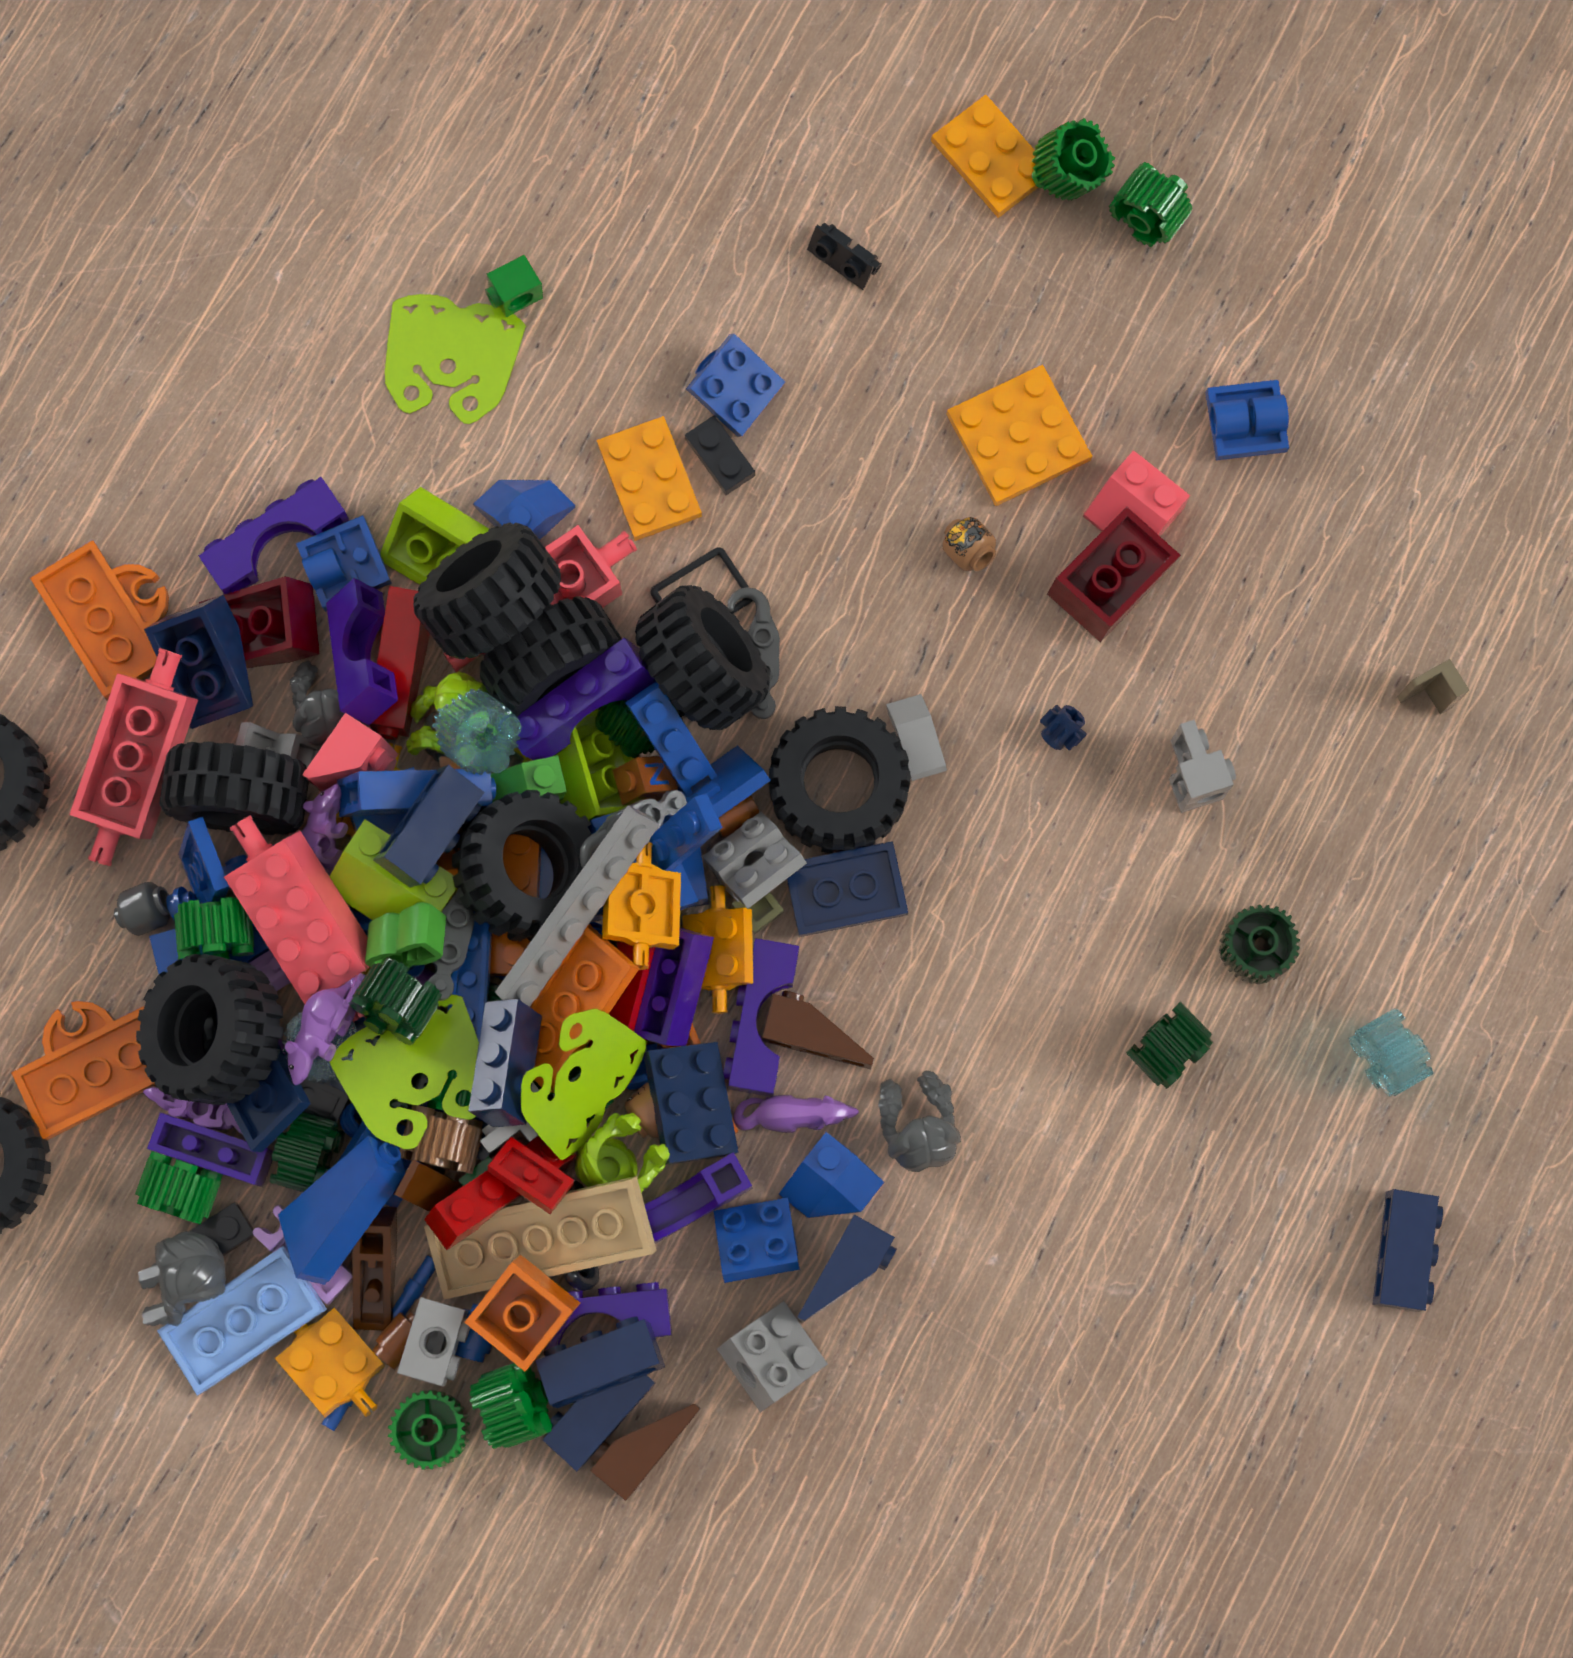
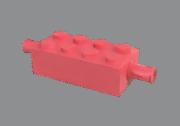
M577 525L547 545L545 549L554 559L561 572L560 588L558 593L554 594V600L551 602V605L557 604L559 600L566 598L572 600L574 597L581 596L597 601L603 608L621 596L620 582L613 574L611 567L632 552L637 551L632 539H628L629 535L623 531L616 538L598 549L592 545L582 529ZM443 653L456 673L477 658L466 657L465 659H457Z
M162 648L158 650L159 653L150 679L142 681L117 673L69 814L94 823L99 828L88 859L94 862L98 861V863L103 865H112V859L121 835L126 834L138 839L152 838L161 811L159 802L166 755L173 746L184 743L198 699L175 692L174 688L171 687L182 655Z
M250 815L229 828L248 855V858H246L247 863L227 874L224 878L299 997L306 1004V1001L318 991L338 988L370 968L365 964L368 937L302 832L298 831L274 846L272 843L268 845ZM356 1011L352 1022L364 1015Z

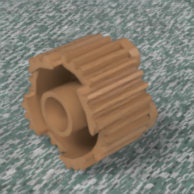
M412 1105L411 1110L422 1112L426 1116L428 1121L427 1129L417 1147L413 1149L400 1148L401 1158L410 1161H420L421 1163L443 1169L473 1174L481 1143L480 1140L483 1135V1122L475 1119L467 1120L452 1117L446 1113L435 1111L432 1108ZM410 1120L406 1122L403 1136H407L413 1131V1123Z

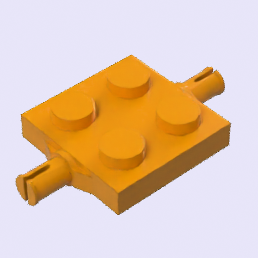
M651 842L644 846L636 857V863L631 864L627 873L621 878L603 905L602 939L625 942L633 946V963L640 968L639 970L649 968V948L659 947L673 950L679 946L681 873L665 871L651 864L653 846Z
M726 886L710 887V909L702 913L682 916L683 929L714 937L701 990L712 991L713 1014L728 1013V990L738 985L753 984L752 909L744 907L736 909L725 908Z
M335 1307L318 1322L309 1326L306 1323L294 1332L296 1337L292 1344L275 1358L324 1418L340 1405L351 1400L365 1417L369 1416L371 1412L363 1404V1401L373 1412L378 1407L364 1389L369 1380L385 1366Z

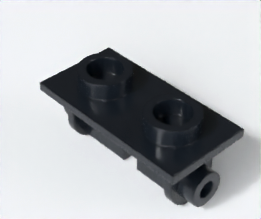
M823 223L821 227L817 225L807 250L847 280L864 290L870 275H875L882 263L877 261L878 256L873 255L860 244H857L853 249L848 247L853 239L837 229L834 224L829 226Z

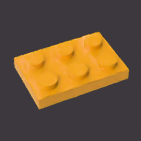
M986 94L931 137V142L997 218L1001 217L1038 188L1032 179L1033 167L1035 166L1032 159L1035 158L1033 155L1035 149Z
M664 416L597 440L598 448L634 541L702 517L701 509Z

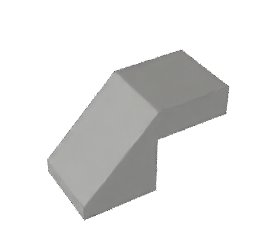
M919 694L886 704L889 718L897 736L901 740L900 747L902 750H906L909 759L908 769L911 780L914 781L947 771L932 717L922 695Z
M241 722L235 744L253 746L258 749H268L275 751V753L286 754L293 759H299L307 767L323 746H315L299 734H279L251 722Z

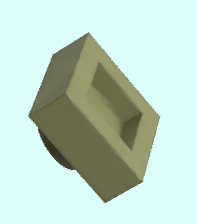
M770 892L748 908L752 909V932L755 935L784 913V909ZM740 901L732 903L734 909L746 908Z

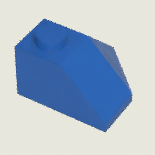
M498 480L473 503L474 507L494 527H502L505 523H520L531 528L539 540L575 508V504L551 480Z
M825 1132L778 1195L782 1198L788 1197L789 1203L807 1218L862 1212L884 1184V1181L854 1153L829 1133Z

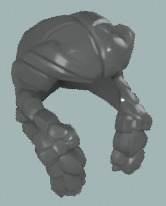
M308 660L300 663L294 673V677L290 679L293 693L292 700L295 706L292 725L296 732H301L302 736L309 743L320 746L325 743L344 713L339 708L337 690H317L306 696L318 671L317 666L312 665Z
M924 1071L922 1076L917 1078V1081L922 1088V1092L927 1096L928 1101L935 1105L941 1113V1118L926 1116L922 1119H914L898 1133L895 1126L899 1111L903 1107L901 1101L902 1089L892 1079H888L880 1085V1100L878 1102L881 1114L880 1124L883 1129V1136L888 1143V1154L892 1159H896L903 1168L911 1172H920L929 1167H942L948 1164L956 1154L957 1144L961 1142L960 1132L955 1127L954 1106L951 1103V1087L948 1084H943L939 1076L931 1071Z
M181 1232L172 1238H166L158 1242L155 1246L156 1263L138 1272L139 1283L142 1289L154 1288L159 1283L162 1303L150 1307L147 1306L142 1313L144 1318L143 1324L147 1326L164 1325L167 1323L178 1326L186 1310L185 1303H192L194 1301L204 1302L211 1298L214 1299L226 1291L224 1286L226 1282L225 1261L217 1243L213 1239L196 1232Z

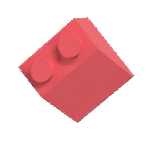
M1133 450L1106 482L1083 517L1103 531L1128 507L1153 531L1161 536L1185 508L1190 495Z
M345 713L302 775L322 792L337 784L338 779L359 771H393L397 761L395 758L398 756V753L381 735Z

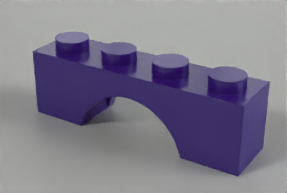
M319 477L315 481L310 479L298 486L296 493L287 499H278L272 502L265 509V513L256 519H247L241 522L235 528V532L225 539L219 538L210 542L204 548V552L198 556L222 592L228 594L250 587L259 581L257 572L258 559L263 548L273 538L289 532H301L315 536L350 520L323 478Z
M353 578L326 602L340 711L370 725L398 701L394 672L371 661L372 645L377 632L384 622L385 607L383 593Z
M624 637L507 723L505 726L521 753L531 760L556 755L570 744V735L573 729L589 713L611 702L630 700L656 681L655 678L651 677L647 670L646 662L642 661L639 654L640 648Z
M755 938L753 946V984L739 985L736 1005L743 1008L740 1021L733 1020L729 1042L736 1043L733 1058L726 1057L724 1066V1078L729 1080V1090L768 1097L774 1096L780 1056L772 1052L762 1042L757 1031L756 1022L760 1008L770 996L781 990L793 988L799 955L798 945Z
M734 1152L699 1171L674 1189L644 1204L655 1244L753 1189Z
M659 1282L637 1284V1292L621 1293V1286L598 1289V1296L583 1298V1291L568 1292L580 1302V1305L544 1350L560 1345L565 1331L575 1320L593 1313L608 1314L619 1321L637 1316L639 1321L645 1319L651 1323L655 1338L672 1336L668 1290L666 1288L659 1289Z

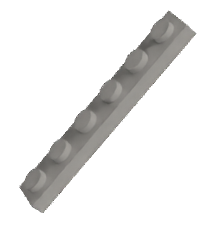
M629 805L626 807L495 991L502 1000L519 999L530 1007L537 999L541 990L560 967L566 955L582 936L586 927L604 905L606 899L660 824L656 820Z

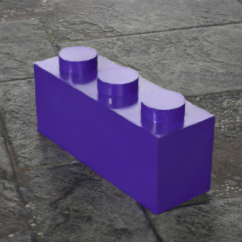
M680 928L678 947L673 950L655 947L634 1029L637 1035L643 1039L663 1045H687L714 937Z
M161 1112L147 1147L149 1150L259 1187L264 1186L272 1164V1153L274 1152L268 1148L263 1152L251 1151L244 1140Z

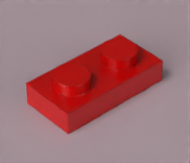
M513 1137L509 1138L490 1162L487 1169L490 1174L550 1215L574 1183V1179Z

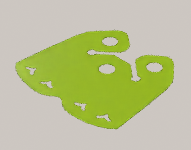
M416 294L399 298L392 304L385 363V384L398 408L410 414L427 406L433 397L430 387L418 373L413 372L415 365L422 367L421 370L433 384L454 388L470 380L473 375H477L480 378L477 384L472 383L452 394L449 399L450 409L464 424L474 423L494 409L502 399L526 325L515 314L505 317L500 307L494 309L489 304L476 303L460 309L453 301L439 295ZM413 305H418L412 313L403 308L404 306L412 307ZM433 305L437 309L444 308L445 311L435 315L431 306ZM478 314L481 317L489 315V318H486L483 321V323H481L480 320L475 317V315ZM501 320L506 321L508 325H514V328L504 330ZM445 359H451L456 364L455 370L450 374L443 373L440 369V364ZM416 386L419 389L418 398L407 400L404 397L405 388ZM468 396H473L478 400V406L473 411H467L463 408L462 402Z
M451 995L444 1001H438V1006L447 1007L450 1004L453 1006L448 1010L447 1014L436 1009L419 1038L411 1046L398 1040L390 1031H385L383 1035H380L365 1027L346 1039L337 1048L332 1060L329 1061L366 1127L376 1138L402 1149L417 1147L427 1129L428 1121L426 1116L422 1112L406 1108H391L390 1101L397 1099L398 1102L419 1106L439 1096L448 1079V1072L451 1070L457 1072V1077L452 1080L442 1101L444 1112L449 1116L472 1120L476 1117L468 1111L469 1105L465 1107L459 1106L455 1100L456 1095L460 1091L467 1090L470 1093L472 1091L479 1046L476 1032L462 996ZM377 1035H380L375 1046L366 1042L367 1039L373 1040ZM354 1049L353 1060L342 1061V1058L348 1056L349 1051ZM417 1073H423L428 1077V1084L423 1089H415L412 1086L411 1080ZM404 1119L410 1120L413 1123V1131L407 1136L399 1135L396 1129L397 1124Z
M598 1009L574 1013L563 1021L559 1038V1046L562 1051L567 1052L586 1044L588 1040H592L593 1043L590 1048H584L571 1054L557 1072L554 1087L555 1096L551 1101L547 1098L550 1094L553 1068L550 1064L544 1063L530 1069L522 1079V1114L529 1125L560 1160L566 1159L575 1153L595 1132L603 1119L606 1104L625 1090L638 1070L645 1053L646 1040L606 1012ZM576 1023H580L582 1025L581 1034L577 1038L571 1039L569 1035L570 1029ZM638 1049L637 1053L634 1055L633 1063H631L630 1054L634 1053ZM579 1066L581 1068L579 1078L574 1082H570L568 1079L572 1068ZM624 1076L623 1079L618 1081L617 1086L614 1088L616 1077ZM537 1077H542L544 1081L542 1088L537 1092H532V1081ZM595 1114L594 1118H593L592 1120H590L589 1126L586 1128V1126H587V1121H586V1119H587V1118H590L591 1116H593V1115ZM577 1138V1140L571 1143L570 1146L566 1149L569 1143V1139Z

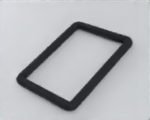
M717 547L653 586L650 593L657 604L662 600L658 593L660 590L717 555L721 557L741 588L749 586L725 550ZM744 598L735 604L734 610L730 613L734 614L753 600Z

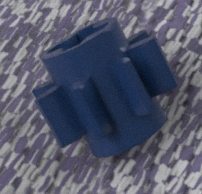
M1055 705L1053 709H1049L1040 719V723L1046 726L1041 731L1042 738L1050 747L1056 750H1062L1066 747L1070 751L1087 735L1081 729L1085 725L1083 715L1070 705H1065L1062 709Z

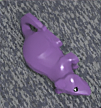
M334 784L320 792L313 801H306L303 804L304 810L309 812V817L305 828L301 832L329 876L342 854L341 850L335 847L336 839L344 837L348 831L346 823H336V814L340 810V799L342 796L338 784Z
M360 973L338 988L318 991L306 1001L302 1012L301 1029L296 1036L295 1042L288 1041L285 1044V1050L288 1053V1067L294 1085L302 1083L308 1077L313 1060L318 1055L327 1061H331L334 1057L336 1045L331 1043V1041L337 1034L344 1037L356 1013V1010L348 1003L366 976L365 974Z
M150 1087L143 1091L148 1099L154 1101L163 1110L168 1111L171 1116L192 1119L194 1124L209 1129L228 1130L235 1127L242 1134L227 1104L212 1105L172 1098L171 1095L164 1094L157 1087Z
M778 1095L766 1097L765 1100L750 1098L742 1101L734 1112V1123L740 1130H749L761 1124L768 1130L794 1133L797 1128L801 1127L821 1130L824 1125L838 1124L845 1119L856 1116L859 1110L826 1095L823 1100L820 1098L801 1099L795 1098L792 1095ZM760 1104L750 1116L744 1117L743 1112L749 1105Z

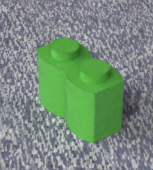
M420 902L404 909L400 914L386 913L369 923L365 964L369 967H372L375 963L383 964L387 957L391 960H396L398 963L402 962L408 968L412 965H425L437 961L443 956L446 915L433 905Z

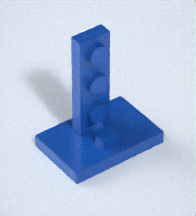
M656 681L625 702L678 784V791L684 794L687 803L692 798L707 793L719 818L771 781L764 769L738 745L710 764L667 695H664L659 689V684ZM666 815L663 824L666 821H668L672 816Z
M707 793L692 798L668 821L662 824L649 840L653 844L651 864L665 871L681 873L680 910L692 907L698 902L682 862L723 828ZM611 814L590 820L591 825L588 828L591 834L596 833Z
M203 817L188 821L178 855L191 889L197 900H199V904L221 902V898H226L228 890L231 889L224 876L247 863V856L240 855L231 858L225 862L226 866L222 867Z

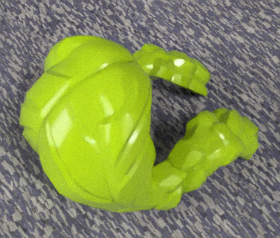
M457 672L447 675L437 687L426 686L423 689V695H419L411 705V717L418 723L425 716L431 705H435L436 710L445 721L447 732L452 736H444L442 733L432 730L430 726H422L420 730L412 732L410 738L406 741L408 752L412 755H417L421 750L428 748L436 750L438 753L456 755L461 751L475 747L488 733L491 721L490 712L493 699L484 684L477 682L474 677L466 673Z
M613 1113L607 1122L596 1130L594 1136H591L577 1150L578 1156L575 1161V1173L583 1184L590 1187L637 1176L638 1167L634 1153L627 1148L624 1142L613 1137H625L641 1131V1126L639 1125L641 1119L634 1113L624 1115ZM665 1144L649 1146V1149L643 1156V1166L637 1177L641 1193L650 1186L653 1179L666 1166L665 1163H667L670 1153Z

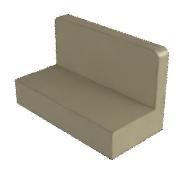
M1448 659L1413 679L1397 698L1402 703L1425 690L1438 712L1442 714L1453 708L1467 694L1469 688L1452 661Z

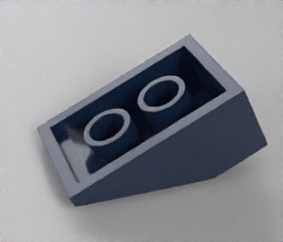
M224 594L168 615L144 629L156 656H158L159 648L182 655L171 687L174 688L175 692L198 699L190 723L191 729L253 707L239 626Z
M854 1214L797 1319L804 1323L874 1275L878 1267L885 1271L897 1248L891 1246L895 1237Z

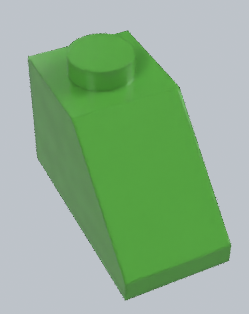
M558 755L520 763L491 774V778H494L496 783V796L492 803L516 791L521 794L526 790H538L540 796L550 792L558 795L559 800H563L567 792Z

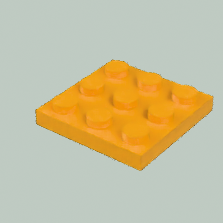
M1043 364L947 410L946 415L995 507L1092 459L1090 450Z

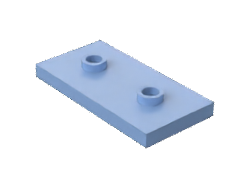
M286 1245L224 1285L226 1291L214 1299L211 1298L210 1300L199 1302L185 1311L182 1321L178 1326L168 1323L157 1330L197 1396L327 1310L310 1281L295 1277Z

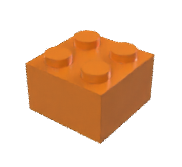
M519 1255L511 1262L464 1323L526 1372L577 1309L580 1302L525 1257Z

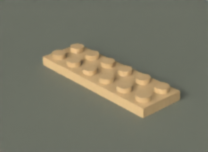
M637 1176L568 1191L551 1215L529 1200L507 1205L486 1221L478 1230L447 1251L428 1224L424 1226L443 1299L490 1290L511 1262L519 1255L525 1257L550 1277L652 1255L657 1251Z

